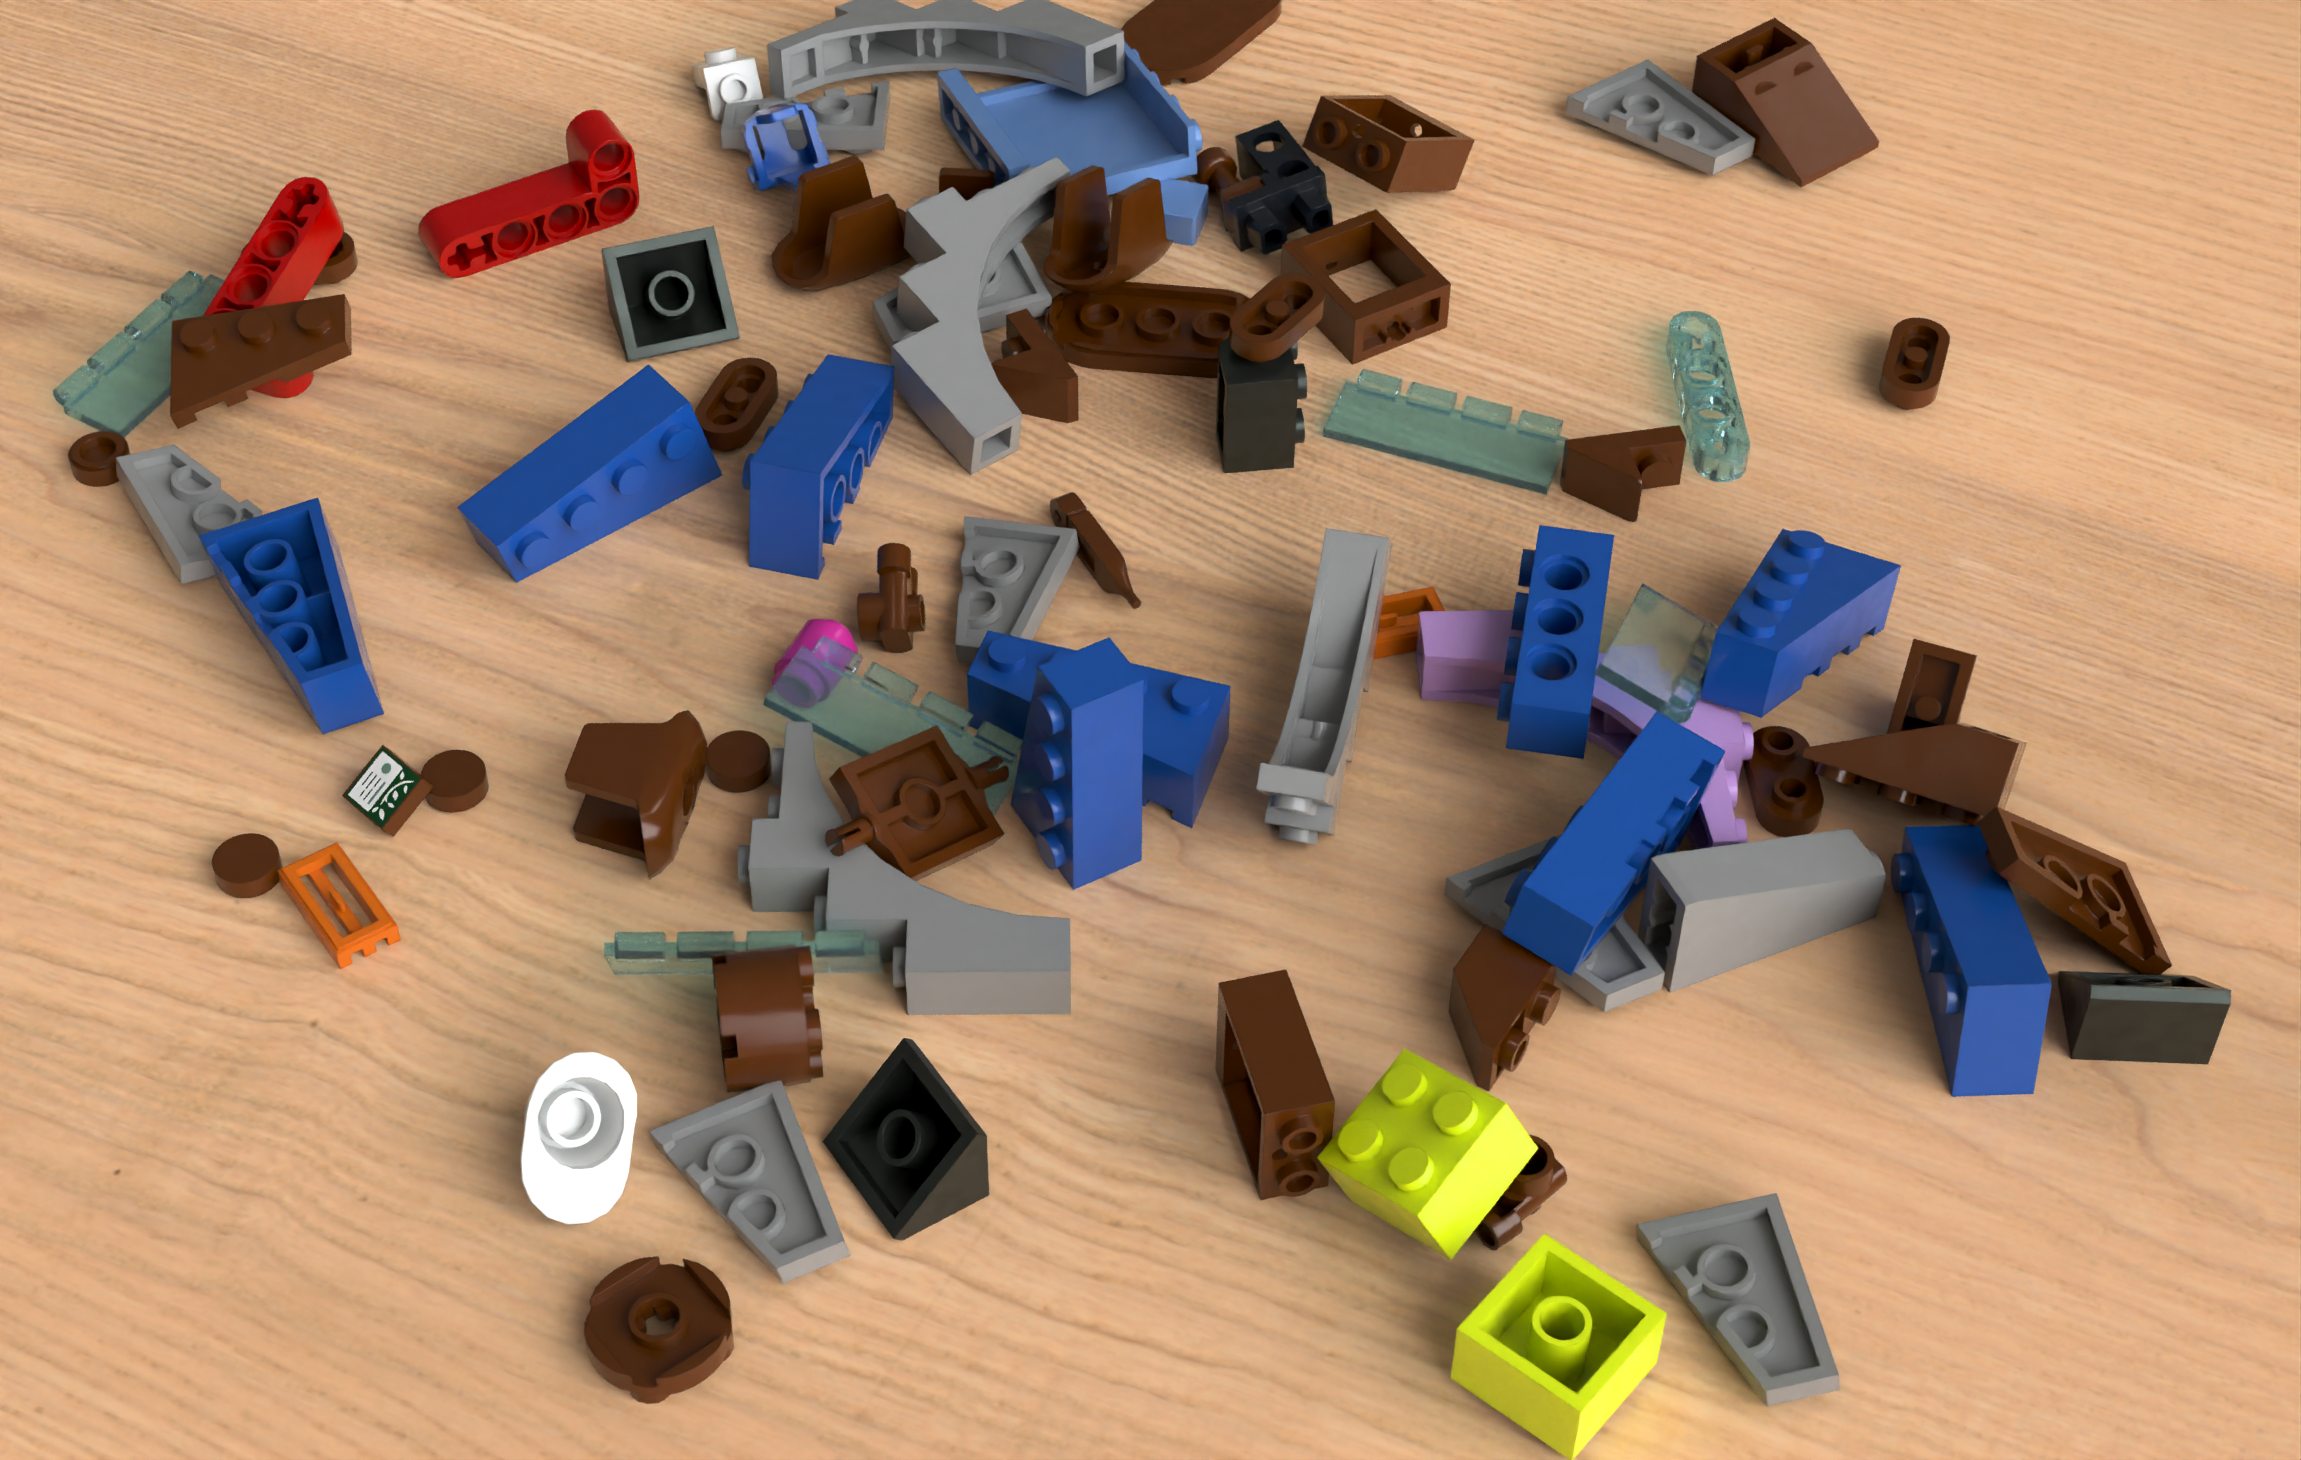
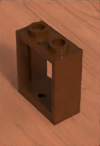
M1341 95L1320 97L1302 147L1386 193L1455 190L1475 140L1391 95ZM1421 125L1422 133L1420 136H1417L1415 127Z
M1377 209L1282 244L1280 276L1292 273L1304 274L1321 283L1325 291L1324 314L1315 326L1352 365L1447 328L1451 283ZM1371 260L1397 287L1354 303L1329 276Z
M1287 970L1218 983L1215 1070L1260 1200L1283 1195L1297 1197L1307 1194L1316 1188L1328 1186L1329 1172L1317 1157L1332 1139L1335 1099Z

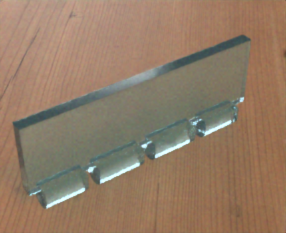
M187 271L161 294V300H154L124 328L125 333L118 332L87 360L88 366L81 365L53 390L54 398L64 407L65 414L100 431L113 432L126 437L170 396L172 321L203 316L225 280L212 274L203 280L202 275L193 271Z
M1362 369L1357 384L1345 382L1323 428V437L1547 495L1563 457L1565 440H1568V438L1560 436L1563 426L1562 419L1522 410L1517 425L1510 423L1513 407L1467 396L1462 405V411L1455 409L1457 401L1456 392L1413 381L1406 392V396L1400 395L1402 388L1401 378Z
M1642 583L1603 656L1595 675L1673 721L1684 723L1690 719L1702 692L1715 634L1719 626L1709 620L1706 622L1705 619Z
M824 635L819 639L813 651L804 646L800 647L766 695L764 706L795 722H812L813 732L861 757L938 725L952 750L969 767L985 762L993 756L1001 757L1004 762L997 769L1005 765L1008 766L1009 777L1007 781L984 789L987 805L993 816H995L1015 784L1019 764L1017 757L1022 749V739L986 720L978 729L975 737L967 733V730L973 721L974 714L931 691H928L919 707L915 706L911 702L919 685L876 662L871 663L863 678L855 673L862 662L863 656Z
M865 930L816 931L815 941H804L803 931H747L746 941L735 942L734 931L678 932L677 942H666L665 932H616L613 943H604V957L614 975L713 974L711 954L795 944L796 947L810 945L813 973H884V958L879 940L865 941Z

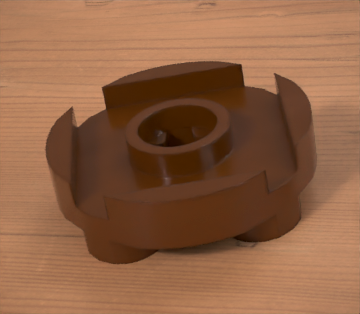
M659 1256L633 1260L608 1274L596 1286L589 1300L591 1310L586 1318V1322L584 1321V1336L589 1358L597 1372L606 1381L619 1389L630 1391L632 1397L638 1402L645 1404L659 1403L668 1398L670 1394H676L698 1385L712 1375L733 1351L732 1311L728 1292L721 1280L711 1270L698 1262L683 1259V1267L675 1264L660 1265ZM655 1316L661 1322L668 1321L671 1318L677 1320L672 1325V1330L662 1335L646 1334L647 1327L645 1321L648 1318Z

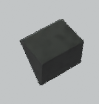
M714 226L603 248L601 250L609 312L628 362L740 338Z
M2059 971L2058 986L2071 1059L2209 1064L2231 1004L2230 989L2196 976Z
M903 1038L822 1141L890 1235L896 1240H905L989 1196L987 1135L914 1040Z

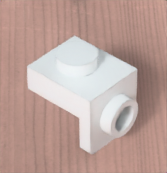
M735 47L705 52L706 62L691 64L695 85L706 89L711 117L717 121L723 120L726 104L763 99L755 58L744 54L737 55Z

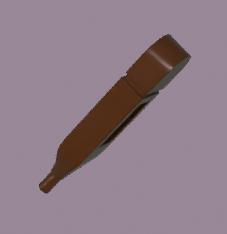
M1070 492L1050 501V512L1055 526L1076 529L1080 546L1076 555L1099 586L1107 593L1118 594L1124 597L1133 609L1139 608L1141 601L1131 586L1123 555L1090 511H1087V507L1078 495Z

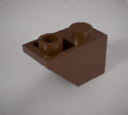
M1486 924L1453 968L1448 1012L1476 1085L1489 1092L1504 1069L1513 1072L1518 1067L1529 1044V1032L1536 1023L1544 1026L1550 1020L1559 1002L1561 989L1554 986L1556 966L1503 935L1502 931Z

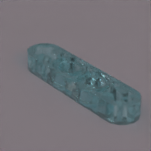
M1699 311L1681 312L1675 315L1669 323L1666 352L1693 464L1697 472L1706 479L1715 482L1734 481L1742 477L1746 471L1750 440L1721 328L1717 320L1706 313ZM1692 338L1695 339L1697 344L1701 345L1700 348L1692 349ZM1691 372H1706L1716 378L1700 380L1689 374ZM1701 410H1715L1723 413L1726 417L1712 419L1704 417L1698 412ZM1722 441L1723 454H1720L1719 449L1714 447V443Z

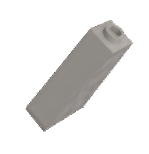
M1851 828L1661 854L1651 858L1638 937L1664 970L1663 984L1670 993L1875 918L1886 882V873L1877 854L1867 850Z

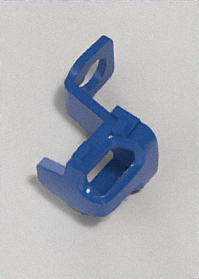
M777 104L757 111L742 124V137L751 161V166L746 167V173L754 190L762 191L781 185L796 194L798 178L801 174L830 164L824 143L821 142L816 128L818 123L813 111L809 110L807 104ZM799 114L807 145L803 149L795 150L790 145L783 120ZM755 125L757 127L761 144L764 150V160H762L761 153L752 126ZM794 199V203H793V214H794L795 199Z

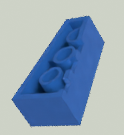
M828 354L814 374L806 376L803 388L795 400L787 402L783 416L776 426L768 428L764 442L757 452L748 455L743 468L742 485L745 490H750L749 567L819 579L825 566V559L822 557L823 543L835 544L842 529L841 520L838 519L844 502L854 503L860 490L864 466H871L893 419L895 366Z
M648 364L457 508L477 544L517 583L721 477L723 474L690 402Z
M318 497L198 536L221 587L322 734L384 714L340 549Z
M1782 529L1716 631L1700 698L1762 718L1799 691L1806 676L1813 674L1818 677L1828 670L1832 657L1839 652L1846 655L1850 654L1860 646L1861 638L1864 634L1867 633L1875 636L1884 629L1901 565L1827 543L1820 535L1810 531Z
M988 630L967 672L969 726L1021 750L1038 666L1076 650ZM1130 663L1144 680L1142 806L1145 807L1149 801L1172 810V820L1193 828L1229 739L1231 686Z
M1110 637L1038 666L1010 804L1036 839L1038 851L1046 866L1050 870L1058 869L1073 890L1142 861L1144 680Z
M1657 711L1585 805H1581L1575 811L1559 838L1553 836L1547 842L1536 860L1533 872L1524 868L1516 877L1504 900V903L1512 907V910L1502 930V934L1572 976L1646 888L1651 858L1678 850L1724 756L1725 750Z
M1972 825L1905 827L1902 852L1895 853L1892 856L1891 882L1894 892L1901 893L1907 926L1911 932L1951 1096L2034 1094L2052 983L2007 880L2000 877L1990 866L1986 858L1988 847L1979 825L1977 827Z

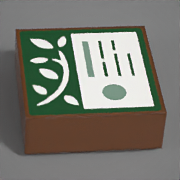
M382 745L342 796L381 830L394 837L434 785L395 752Z

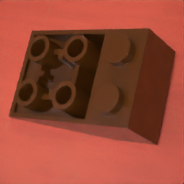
M1776 18L1697 55L1692 92L1755 138L1753 154L1799 187H1803L1878 148L1879 140L1813 44Z
M1950 723L1805 747L1802 757L1817 762L1814 773L1819 776L1852 785V783L1859 784L1862 776L1880 782L1878 795L1915 806V804L1921 805L1923 797L1944 803L1940 815L1977 827V822L1996 806L2005 810L2027 743L1966 723Z

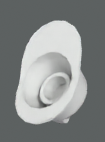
M596 1052L571 1053L553 1062L537 1079L534 1089L529 1095L524 1108V1134L520 1157L521 1181L531 1203L547 1218L564 1224L589 1223L608 1213L623 1193L630 1167L633 1134L637 1117V1093L630 1075L614 1059Z

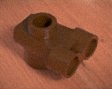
M887 543L880 546L877 550L879 591L858 594V627L862 642L882 641L885 651L904 653L913 649L914 632L925 631V605L922 594H918V572L915 568L911 567L910 548L900 543Z
M1529 1135L1538 1147L1537 1151L1474 1230L1480 1241L1490 1250L1495 1251L1522 1233L1523 1226L1521 1221L1527 1216L1536 1213L1547 1199L1567 1183V1174L1564 1166L1555 1159L1550 1145L1537 1136Z

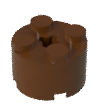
M795 944L711 954L727 1093L751 1090L766 1083L782 1081L783 1086L810 1083L811 1079L822 1078L821 1050H823L819 1010L818 1008L815 1009L814 973L810 945L796 947Z

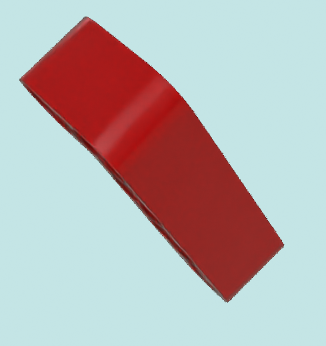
M593 109L578 114L569 123L566 129L569 163L430 210L422 218L418 226V235L442 272L449 277H466L628 220L635 213L640 197L635 155L631 144L610 117L603 111Z
M302 177L286 184L203 316L305 299L344 232L343 221L323 181L315 177ZM312 371L286 383L276 378L250 390L276 398L286 399L295 397L310 386L314 372Z

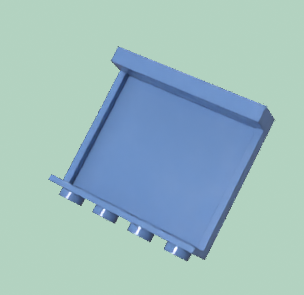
M1125 41V81L1087 97L1060 86L1038 80L976 94L958 68L937 72L941 120L977 169L994 172L995 187L1018 176L1026 168L1037 167L1058 157L1070 170V176L1091 165L1104 168L1107 195L1118 193L1146 178L1162 181L1197 174L1196 152L1202 149V135L1196 120L1190 119L1180 108L1175 95H1169L1160 84L1157 74L1154 71L1150 72L1142 63L1137 50L1131 49Z

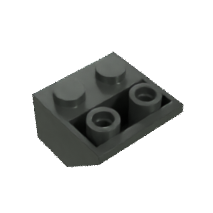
M1229 337L1218 346L1216 438L1224 474L1294 468L1295 443H1304L1305 439L1304 417L1302 409L1297 408V399H1306L1305 366L1303 363H1294L1298 355L1297 342L1278 358L1266 362H1252L1237 355L1230 347Z

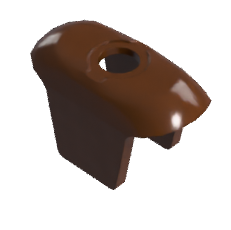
M854 155L805 172L798 178L792 229L778 243L771 255L773 268L782 281L802 291H819L865 278L910 256L904 248L906 212L897 208L896 202L889 194L872 197L864 164L858 156Z
M1091 165L1059 181L1056 189L1052 246L1044 262V274L1056 285L1072 292L1096 293L1130 280L1158 262L1174 242L1166 237L1160 181L1146 178L1115 194L1111 224L1104 168ZM1104 267L1102 271L1096 270L1097 268Z
M689 710L679 712L669 721L663 723H588L584 725L565 772L567 788L586 794L573 827L575 839L582 843L643 860L646 863L649 880L660 874L674 860L681 838L689 824L698 790L704 777L707 762V741L700 723Z

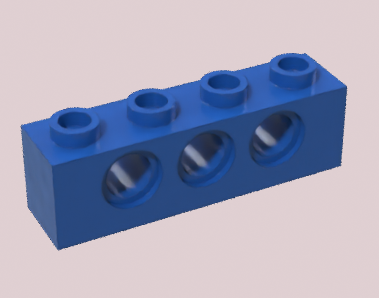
M1539 525L1536 549H1523L1518 586L1530 588L1529 594L1516 592L1511 630L1523 631L1522 638L1509 636L1504 669L1505 675L1516 676L1515 683L1502 682L1497 713L1498 721L1509 722L1506 748L1584 759L1614 535Z

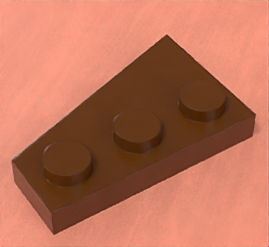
M345 294L173 320L171 335L170 416L177 429L197 421L196 412L222 401H225L227 407L247 400L246 391L277 378L286 383L352 355L351 307Z
M1997 806L1977 822L1988 847L1986 858L1990 866L2000 877L2022 889L2142 974H2162L2172 966L2125 862Z

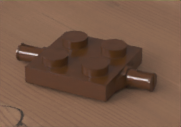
M938 725L839 767L829 778V781L850 813L852 821L835 829L828 830L825 834L826 845L829 847L837 843L830 852L840 857L846 852L866 844L881 860L914 881H918L994 845L1005 834L988 808L984 789L1007 781L1009 777L1008 766L1005 765L997 769L1004 760L999 756H993L985 762L969 767L952 750Z

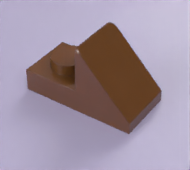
M1027 308L1006 315L1007 340L1001 343L1003 358L991 363L1000 384L1022 414L1063 423L1079 420L1078 375Z
M1680 425L1565 440L1560 477L1562 491L1622 519L1636 522L1642 489L1680 484L1686 438Z
M1913 639L1887 734L1959 723L1977 655Z

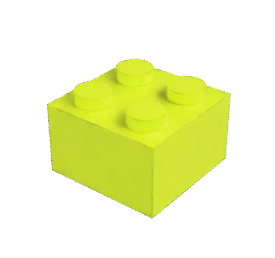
M1404 1048L1317 1158L1353 1203L1452 1260L1534 1155L1538 1147L1506 1102Z
M1544 1233L1457 1328L1450 1378L1569 1460H1573L1657 1363L1667 1313Z

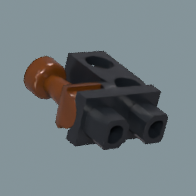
M1279 120L1235 136L1239 173L1243 179L1241 181L1236 178V163L1225 149L1211 147L1198 154L1197 174L1191 176L1196 183L1208 185V193H1217L1219 195L1226 232L1229 231L1231 234H1234V243L1241 252L1256 247L1264 255L1282 249V244L1288 241L1287 234L1302 228L1307 233H1314L1333 226L1332 205L1327 198L1325 173L1318 165H1314L1309 156ZM1273 141L1274 151L1262 152L1255 149L1262 142Z

